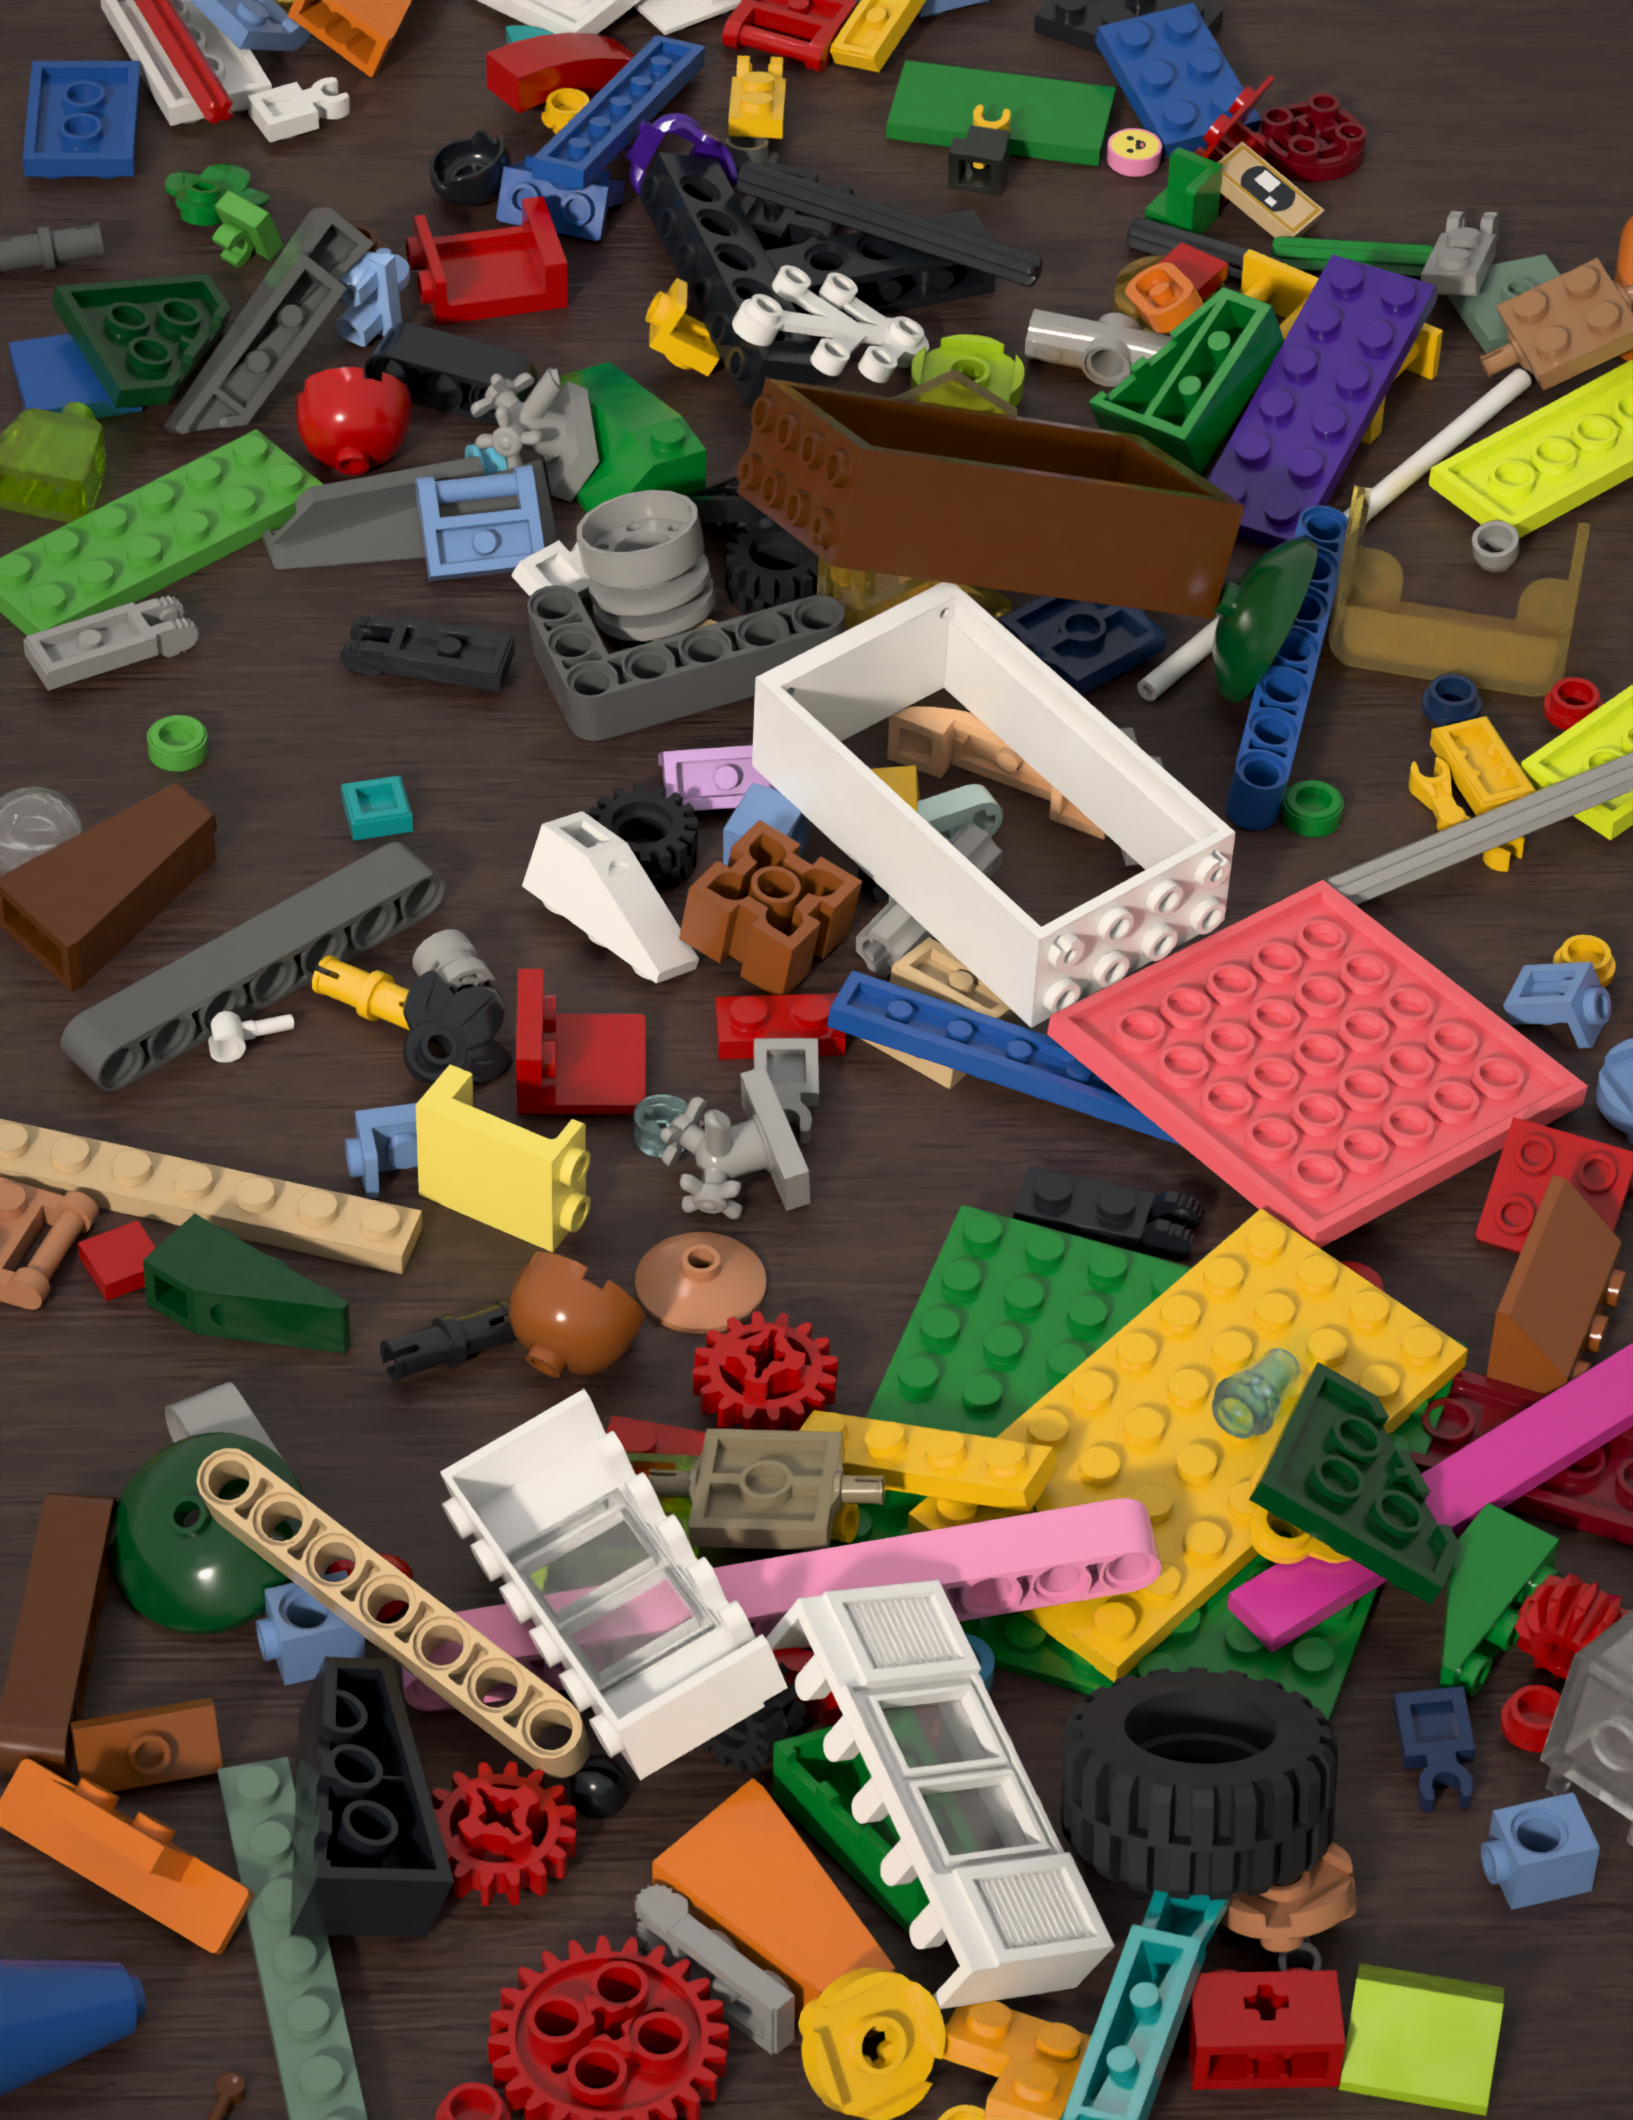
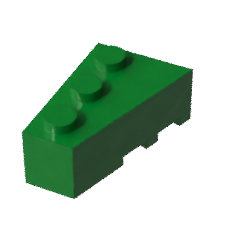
M909 1706L883 1712L909 1768L937 1765ZM833 1726L774 1742L772 1796L910 1935L912 1922L926 1908L930 1901L918 1876L909 1884L888 1886L882 1879L880 1871L881 1862L901 1838L889 1813L882 1821L863 1824L858 1823L853 1816V1798L872 1777L861 1753L859 1752L851 1760L829 1761L824 1753L823 1742ZM950 1792L922 1795L950 1856L978 1852Z

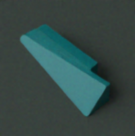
M1154 1890L1142 1926L1132 1924L1061 2120L1148 2119L1206 1956L1205 1947L1225 1914L1230 1899L1210 1900L1209 1896L1190 1895L1189 1900L1169 1898L1167 1892Z

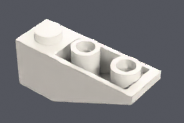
M583 811L542 824L522 887L542 900L548 910L564 916L586 932L589 939L595 944L608 948L629 963L633 970L645 979L659 983L696 969L699 957L692 946L679 939L681 931L679 925L627 842Z

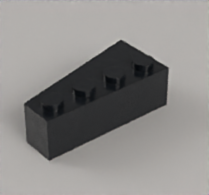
M325 1656L299 1712L290 1934L427 1937L454 1883V1879L392 1659Z

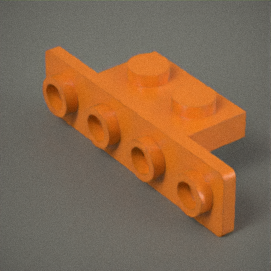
M30 1759L21 1761L0 1799V1827L205 1950L217 1955L224 1952L253 1900L254 1893L250 1888L172 1843L177 1832L161 1821L138 1811L133 1820L116 1810L115 1806L120 1798L98 1784L81 1778L76 1786L36 1761Z

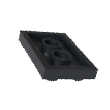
M1048 0L1035 14L1034 32L1102 55L1095 43L1099 26L1194 3L1212 36H1214L1222 27L1224 9L1205 3L1202 0Z

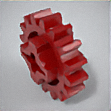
M756 1311L752 1314L751 1324L744 1326L736 1318H728L727 1334L724 1335L721 1332L710 1329L706 1333V1347L696 1348L694 1352L692 1390L693 1395L700 1396L701 1413L707 1415L718 1412L717 1428L728 1429L736 1423L745 1430H779V1428L788 1427L791 1431H799L804 1424V1418H808L813 1410L825 1412V1404L835 1403L838 1358L830 1356V1340L827 1337L812 1340L813 1324L809 1322L799 1325L796 1329L789 1327L788 1314L781 1313L774 1323H765L761 1312Z
M509 1761L503 1774H493L488 1763L482 1762L479 1763L477 1778L470 1780L463 1773L456 1771L452 1774V1792L441 1788H435L432 1791V1805L453 1875L455 1897L460 1899L467 1895L471 1889L480 1891L481 1905L489 1907L494 1900L495 1893H505L510 1904L515 1906L520 1904V1890L529 1887L535 1894L543 1896L547 1894V1875L558 1879L566 1877L567 1858L576 1857L577 1852L575 1806L565 1805V1788L561 1784L546 1790L544 1789V1771L537 1769L527 1778L519 1777L517 1762ZM458 1824V1834L452 1837V1833ZM546 1830L547 1833L540 1844V1833Z

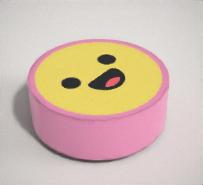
M1129 128L1114 133L1108 140V165L1114 171L1125 176L1141 177L1151 174L1159 168L1161 163V140L1152 132L1143 129Z

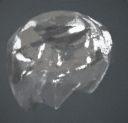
M31 786L18 788L0 797V876L86 831L75 805L66 796L52 789Z

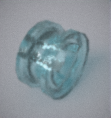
M656 1094L646 1097L639 1102L634 1110V1141L637 1147L647 1155L662 1158V1154L668 1144L660 1137V1132L663 1128H659L658 1123H666V1127H669L678 1115L686 1113L688 1104L679 1097L669 1094Z

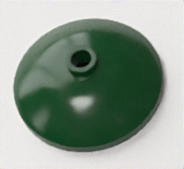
M1304 536L1286 540L1255 559L1236 583L1227 580L1223 585L1217 607L1215 606L1212 611L1219 615L1212 644L1215 681L1223 698L1233 703L1242 701L1255 688L1279 652L1297 617L1312 579L1317 559V544Z
M225 1432L204 1433L181 1439L165 1447L146 1461L123 1490L116 1504L109 1531V1557L112 1571L126 1599L136 1610L157 1625L173 1632L189 1635H211L226 1632L252 1621L266 1611L264 1589L292 1582V1580L223 1528L214 1519L197 1486L198 1469L204 1459L215 1451L233 1448L251 1455L305 1497L303 1488L290 1466L277 1453L255 1439ZM246 1479L229 1481L220 1490L218 1498L232 1500L240 1497L248 1488L249 1481ZM200 1509V1516L197 1522L190 1527L184 1528L185 1517L191 1511ZM288 1519L280 1522L273 1529L271 1539L275 1541L291 1539L299 1532L302 1527V1521Z

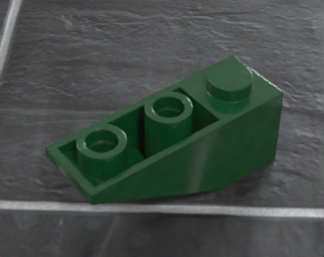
M193 1214L143 1259L146 1305L197 1335L337 1353H346L351 1348L349 1303L343 1300L336 1291L326 1286L317 1285L293 1271L283 1260L274 1256H267L240 1240L230 1229L217 1227L197 1214Z

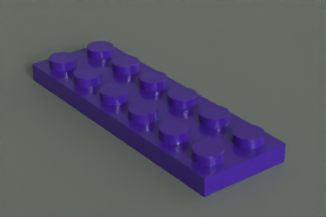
M1331 255L1207 480L1245 505L1237 533L1238 538L1274 548L1284 541L1294 538L1299 517L1304 510L1312 506L1327 505L1437 301L1436 285L1337 255Z

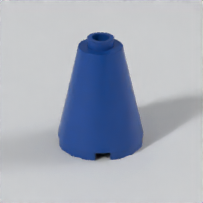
M0 1958V2097L132 2035L136 2029L137 2018L144 2016L146 2007L144 1990L136 1974L129 1975L120 1962Z

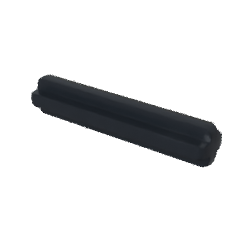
M1141 217L1134 218L1129 226L1126 245L1130 249L1164 258L1183 242L1227 262V277L1239 281L1242 280L1244 254L1249 250L1248 248ZM1258 252L1260 254H1263L1285 264V262L1279 257Z

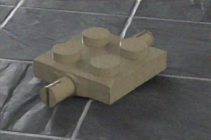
M707 1428L702 1453L690 1471L655 1470V1468H651L648 1477L657 1497L690 1499L692 1509L688 1530L691 1547L787 1550L827 1549L830 1546L834 1518L840 1511L843 1503L884 1505L886 1491L884 1475H844L842 1467L845 1453L843 1432Z

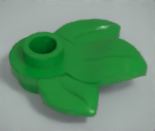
M216 164L208 166L202 174L181 170L169 174L165 180V191L175 197V204L181 210V219L193 225L211 226L221 223L222 221L215 209V205L228 190L260 208L271 201L269 194L248 188L250 185V173L238 165Z

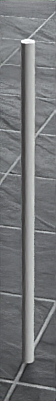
M1515 369L1345 510L1343 514L1347 516L1351 526L1349 537L1425 475L1431 467L1438 464L1531 385L1529 374L1523 369ZM1219 616L1138 682L1137 689L1142 698L1147 701H1154L1212 652V644Z

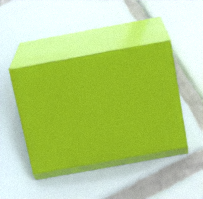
M1359 1963L1339 2090L1486 2116L1504 2006V1988Z

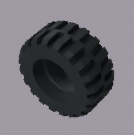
M1188 1667L1187 1672H1170L1166 1668L1151 1670L1144 1677L1136 1678L1133 1675L1116 1679L1111 1688L1108 1689L1101 1686L1091 1692L1084 1702L1081 1701L1066 1721V1728L1062 1736L1060 1815L1063 1835L1077 1856L1087 1866L1094 1865L1101 1876L1113 1882L1120 1879L1127 1881L1131 1889L1148 1894L1152 1890L1167 1892L1169 1898L1189 1900L1190 1895L1209 1896L1210 1900L1230 1899L1231 1895L1235 1893L1246 1892L1248 1896L1266 1893L1276 1883L1284 1887L1298 1880L1304 1871L1309 1872L1325 1855L1326 1849L1333 1841L1336 1812L1338 1739L1327 1718L1318 1707H1313L1307 1697L1297 1691L1288 1693L1284 1690L1281 1683L1267 1678L1258 1681L1248 1678L1247 1673L1227 1670L1226 1674L1208 1672V1668Z

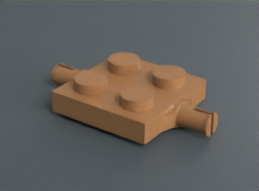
M1595 258L1496 305L1500 321L1508 332L1509 343L1484 355H1480L1479 359L1488 378L1519 363L1524 369L1534 375L1544 391L1633 349V284L1623 288L1611 280L1599 259Z

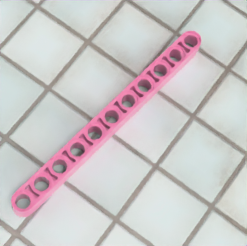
M1122 1498L713 1568L727 1601L731 1603L736 1600L742 1607L755 1637L757 1638L763 1634L766 1638L798 1598L822 1596L825 1591L939 1580L960 1622L1134 1592L1154 1583L1160 1575L1162 1566L1147 1507L1138 1500ZM666 1582L573 1636L572 1639L597 1675H600L694 1620V1618L670 1584ZM602 1587L544 1598L554 1613L558 1614ZM507 1604L454 1612L555 1691L565 1690L559 1675L566 1670L561 1662L551 1668L547 1666L530 1637L529 1631L536 1627L531 1619L520 1625ZM457 1642L440 1644L433 1650L429 1662L442 1666L453 1663L463 1651V1645ZM803 1646V1647H796V1648L803 1649V1648H809V1647H811V1646ZM401 1666L404 1697L409 1705L427 1712L455 1709L454 1706ZM503 1683L496 1685L486 1693L483 1704L513 1699L517 1693V1687Z

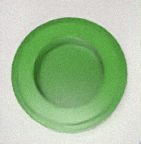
M172 715L164 717L152 724L147 732L148 756L154 765L163 770L180 772L193 769L202 764L208 756L207 729L203 723L190 716Z

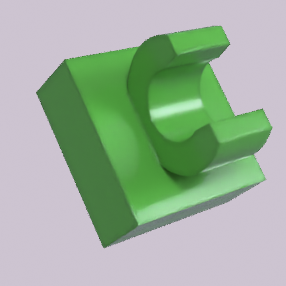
M229 190L215 205V209L223 224L216 230L212 240L214 243L225 248L220 255L224 261L239 268L248 261L252 251L271 261L284 246L270 213Z

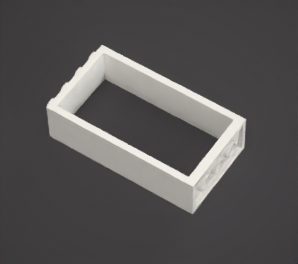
M941 582L755 678L752 767L796 806L801 813L1029 1027L1032 1028L1050 1018V1015L1090 996L1102 988L1122 980L1124 976L1151 961L1163 959L1174 948L1199 934L1210 933L1225 920L1236 832L956 584ZM945 688L1145 870L1041 927L841 741Z

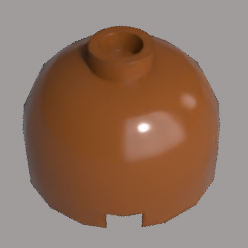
M536 1252L529 1263L521 1270L510 1295V1324L515 1337L529 1350L525 1357L526 1361L538 1371L554 1378H560L563 1371L581 1376L596 1374L605 1371L619 1362L634 1344L639 1335V1330L646 1319V1314L637 1301L609 1279L603 1289H601L596 1284L583 1278L589 1268L577 1261L555 1253Z

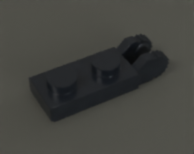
M362 615L353 621L349 635H351L350 640L352 641H347L346 645H343L339 659L342 660L341 664L345 666V669L347 668L350 672H355L356 674L362 673L364 676L375 677L384 671L387 674L500 692L515 654V637H512L510 634L399 617L398 619L379 616L372 618L370 615Z
M1029 1166L1013 1210V1219L1137 1253L1180 1260V1258L1186 1259V1256L1191 1254L1195 1240L1193 1239L1194 1234H1191L1190 1231L1200 1226L1204 1215V1206H1201L1200 1201L1195 1200L1194 1197H1189L1187 1194L1183 1196L1179 1192L1167 1190L1155 1196L1154 1192Z

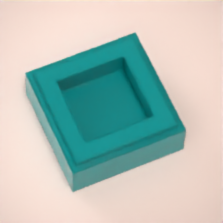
M401 775L341 784L342 803L353 841L413 832V815Z

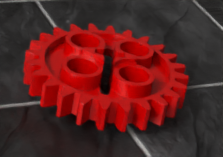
M599 1936L595 1952L587 1954L575 1940H571L568 1947V1959L560 1961L547 1950L541 1953V1974L521 1966L518 1969V1989L503 1987L500 1991L501 2010L491 2011L488 2063H492L494 2088L505 2089V2104L509 2107L510 2111L525 2109V2120H677V2115L686 2120H700L701 2100L715 2101L717 2098L718 2078L726 2077L729 2026L723 2024L722 2000H710V1980L706 1977L690 1982V1961L688 1959H683L669 1968L665 1966V1946H657L647 1957L638 1955L637 1940L634 1937L628 1939L621 1952H612L606 1936ZM613 2001H626V2002H624V2003H614ZM552 2034H563L564 2036H549V2035H552ZM656 2051H657V2052H667V2053H666V2054H654L653 2052H656ZM593 2085L605 2086L604 2088H590Z

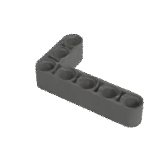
M560 585L545 586L536 590L527 602L534 656L571 731L577 737L588 741L606 740L755 696V678L846 631L844 606L833 597L815 595L608 654L579 595L573 589Z

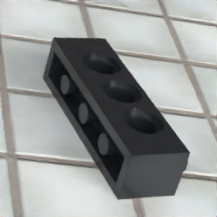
M974 209L927 218L991 239ZM861 232L765 251L776 274L784 265H791L801 269L811 280L808 290L819 297V290L830 273H840L847 276L858 288L855 297L882 315L995 292V276ZM792 302L797 313L812 315L796 303ZM840 310L841 312H843L844 314H846V315L849 316L850 318L854 319L855 321L857 320V319H855L854 317H852L851 315H849L847 312H845L844 310Z

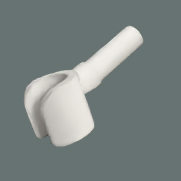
M219 1012L211 1021L212 1036L208 1039L211 1057L218 1062H233L245 1053V1040L294 1029V1019L291 1014L256 1021L248 1020L241 1022V1018L233 1012Z

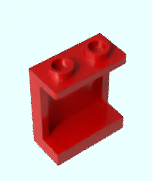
M544 196L522 199V226L432 238L425 214L413 216L414 236L405 238L407 262L410 271L419 270L416 272L419 300L421 304H430L436 325L568 307L567 261Z

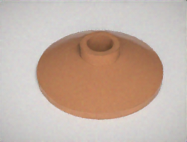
M710 1232L684 1233L659 1242L643 1256L635 1274V1292L643 1310L653 1320L669 1329L688 1334H706L710 1329L724 1332L727 1331L728 1318L734 1317L743 1324L752 1317L753 1312L760 1308L766 1294V1273L758 1256L749 1247L736 1239Z

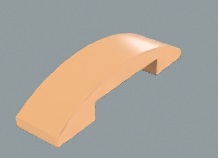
M910 706L889 716L887 759L906 766L916 765L917 770L940 779L951 765H955L1049 800V819L1103 840L1107 836L971 712L938 707Z

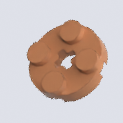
M1332 1842L1319 1862L1309 1872L1304 1871L1298 1880L1284 1887L1278 1883L1273 1884L1268 1892L1248 1896L1246 1892L1232 1894L1228 1908L1220 1922L1238 1934L1251 1938H1260L1261 1945L1266 1950L1272 1952H1288L1299 1948L1304 1942V1937L1325 1931L1356 1913L1358 1908L1356 1886L1349 1854L1342 1847Z

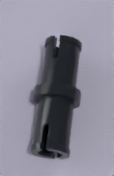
M503 1300L495 1303L494 1306L454 1318L451 1314H446L434 1318L430 1327L394 1339L389 1338L381 1341L380 1354L383 1364L392 1360L395 1363L394 1366L386 1369L387 1374L393 1381L404 1379L405 1376L444 1363L449 1368L465 1364L468 1355L504 1343L517 1341L518 1339L515 1337L510 1320L506 1322L504 1320V1317L509 1315L510 1305Z

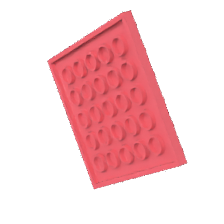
M1324 880L1050 1015L1047 1031L1049 1037L1259 1210L1263 1209L1319 1248L1503 1149L1513 1117L1545 1126L1582 1106L1588 1085Z

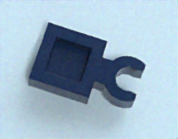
M1464 1686L1394 1693L1392 1709L1403 1769L1424 1767L1417 1790V1800L1420 1808L1424 1813L1433 1811L1435 1800L1433 1788L1438 1785L1453 1787L1458 1794L1460 1809L1469 1808L1473 1792V1780L1469 1771L1459 1763L1473 1762L1476 1749Z

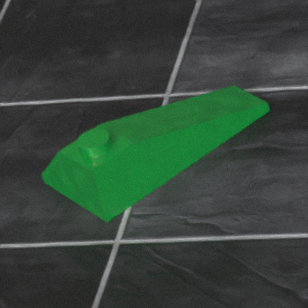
M611 362L559 376L562 388L569 381L587 388L599 463L576 494V499L585 513H588L602 502L623 494L645 490H661L685 495L706 487V449L680 414Z

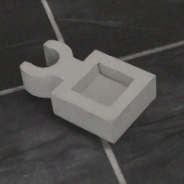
M754 1038V1069L765 1066L788 1122L794 1124L799 1129L800 1145H808L811 1138L812 1116L806 1106H818L819 1104L818 1038Z

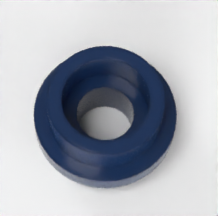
M1443 674L1433 679L1430 686L1424 691L1421 702L1424 715L1430 721L1442 727L1478 718L1482 706V700L1474 682L1459 674Z

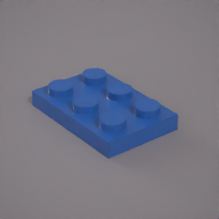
M1194 3L1099 26L1097 29L1095 43L1145 130L1152 132L1161 140V159L1170 157V154L1178 147L1187 151H1194L1199 147H1208L1206 145L1207 142L1203 140L1204 135L1222 113L1229 118L1233 116L1228 110L1244 89ZM1254 108L1244 125L1251 131L1258 132L1261 118Z
M32 61L23 150L24 177H45L49 179L61 177H100L111 179L134 176L141 87L140 61Z

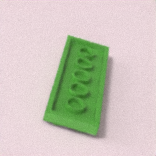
M255 429L1 557L0 612L28 636L131 602L136 603L259 540L267 529L277 530L282 528L297 513L295 501L309 487L324 484L260 431Z

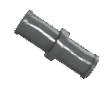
M99 221L93 222V224L49 231L48 225L37 227L38 233L0 239V273L44 266L45 271L55 270V264L105 257Z

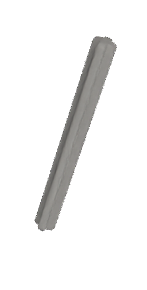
M1633 751L1332 875L1325 882L1353 904L1359 905L1633 791Z

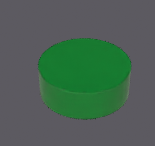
M1306 780L1295 783L1285 791L1281 813L1282 821L1288 829L1301 836H1327L1335 832L1341 825L1344 800L1341 793L1335 787L1325 782Z

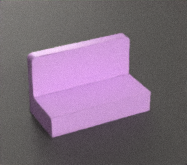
M753 745L663 751L658 754V764L663 769L665 798H669L676 792L683 796V805L690 803L694 811L737 808L751 783L772 789L776 788L752 767Z

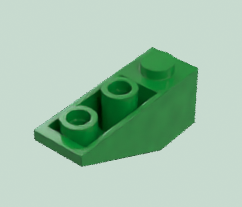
M1488 1502L1458 1539L1461 1547L1448 1575L1445 1597L1438 1689L1464 1686L1465 1694L1471 1697L1475 1696L1483 1687L1492 1667V1659L1499 1650L1502 1649L1509 1652L1518 1642L1520 1635L1514 1627L1519 1619L1518 1612L1527 1596H1531L1535 1588L1541 1585L1548 1575L1561 1578V1571L1555 1569L1560 1539Z

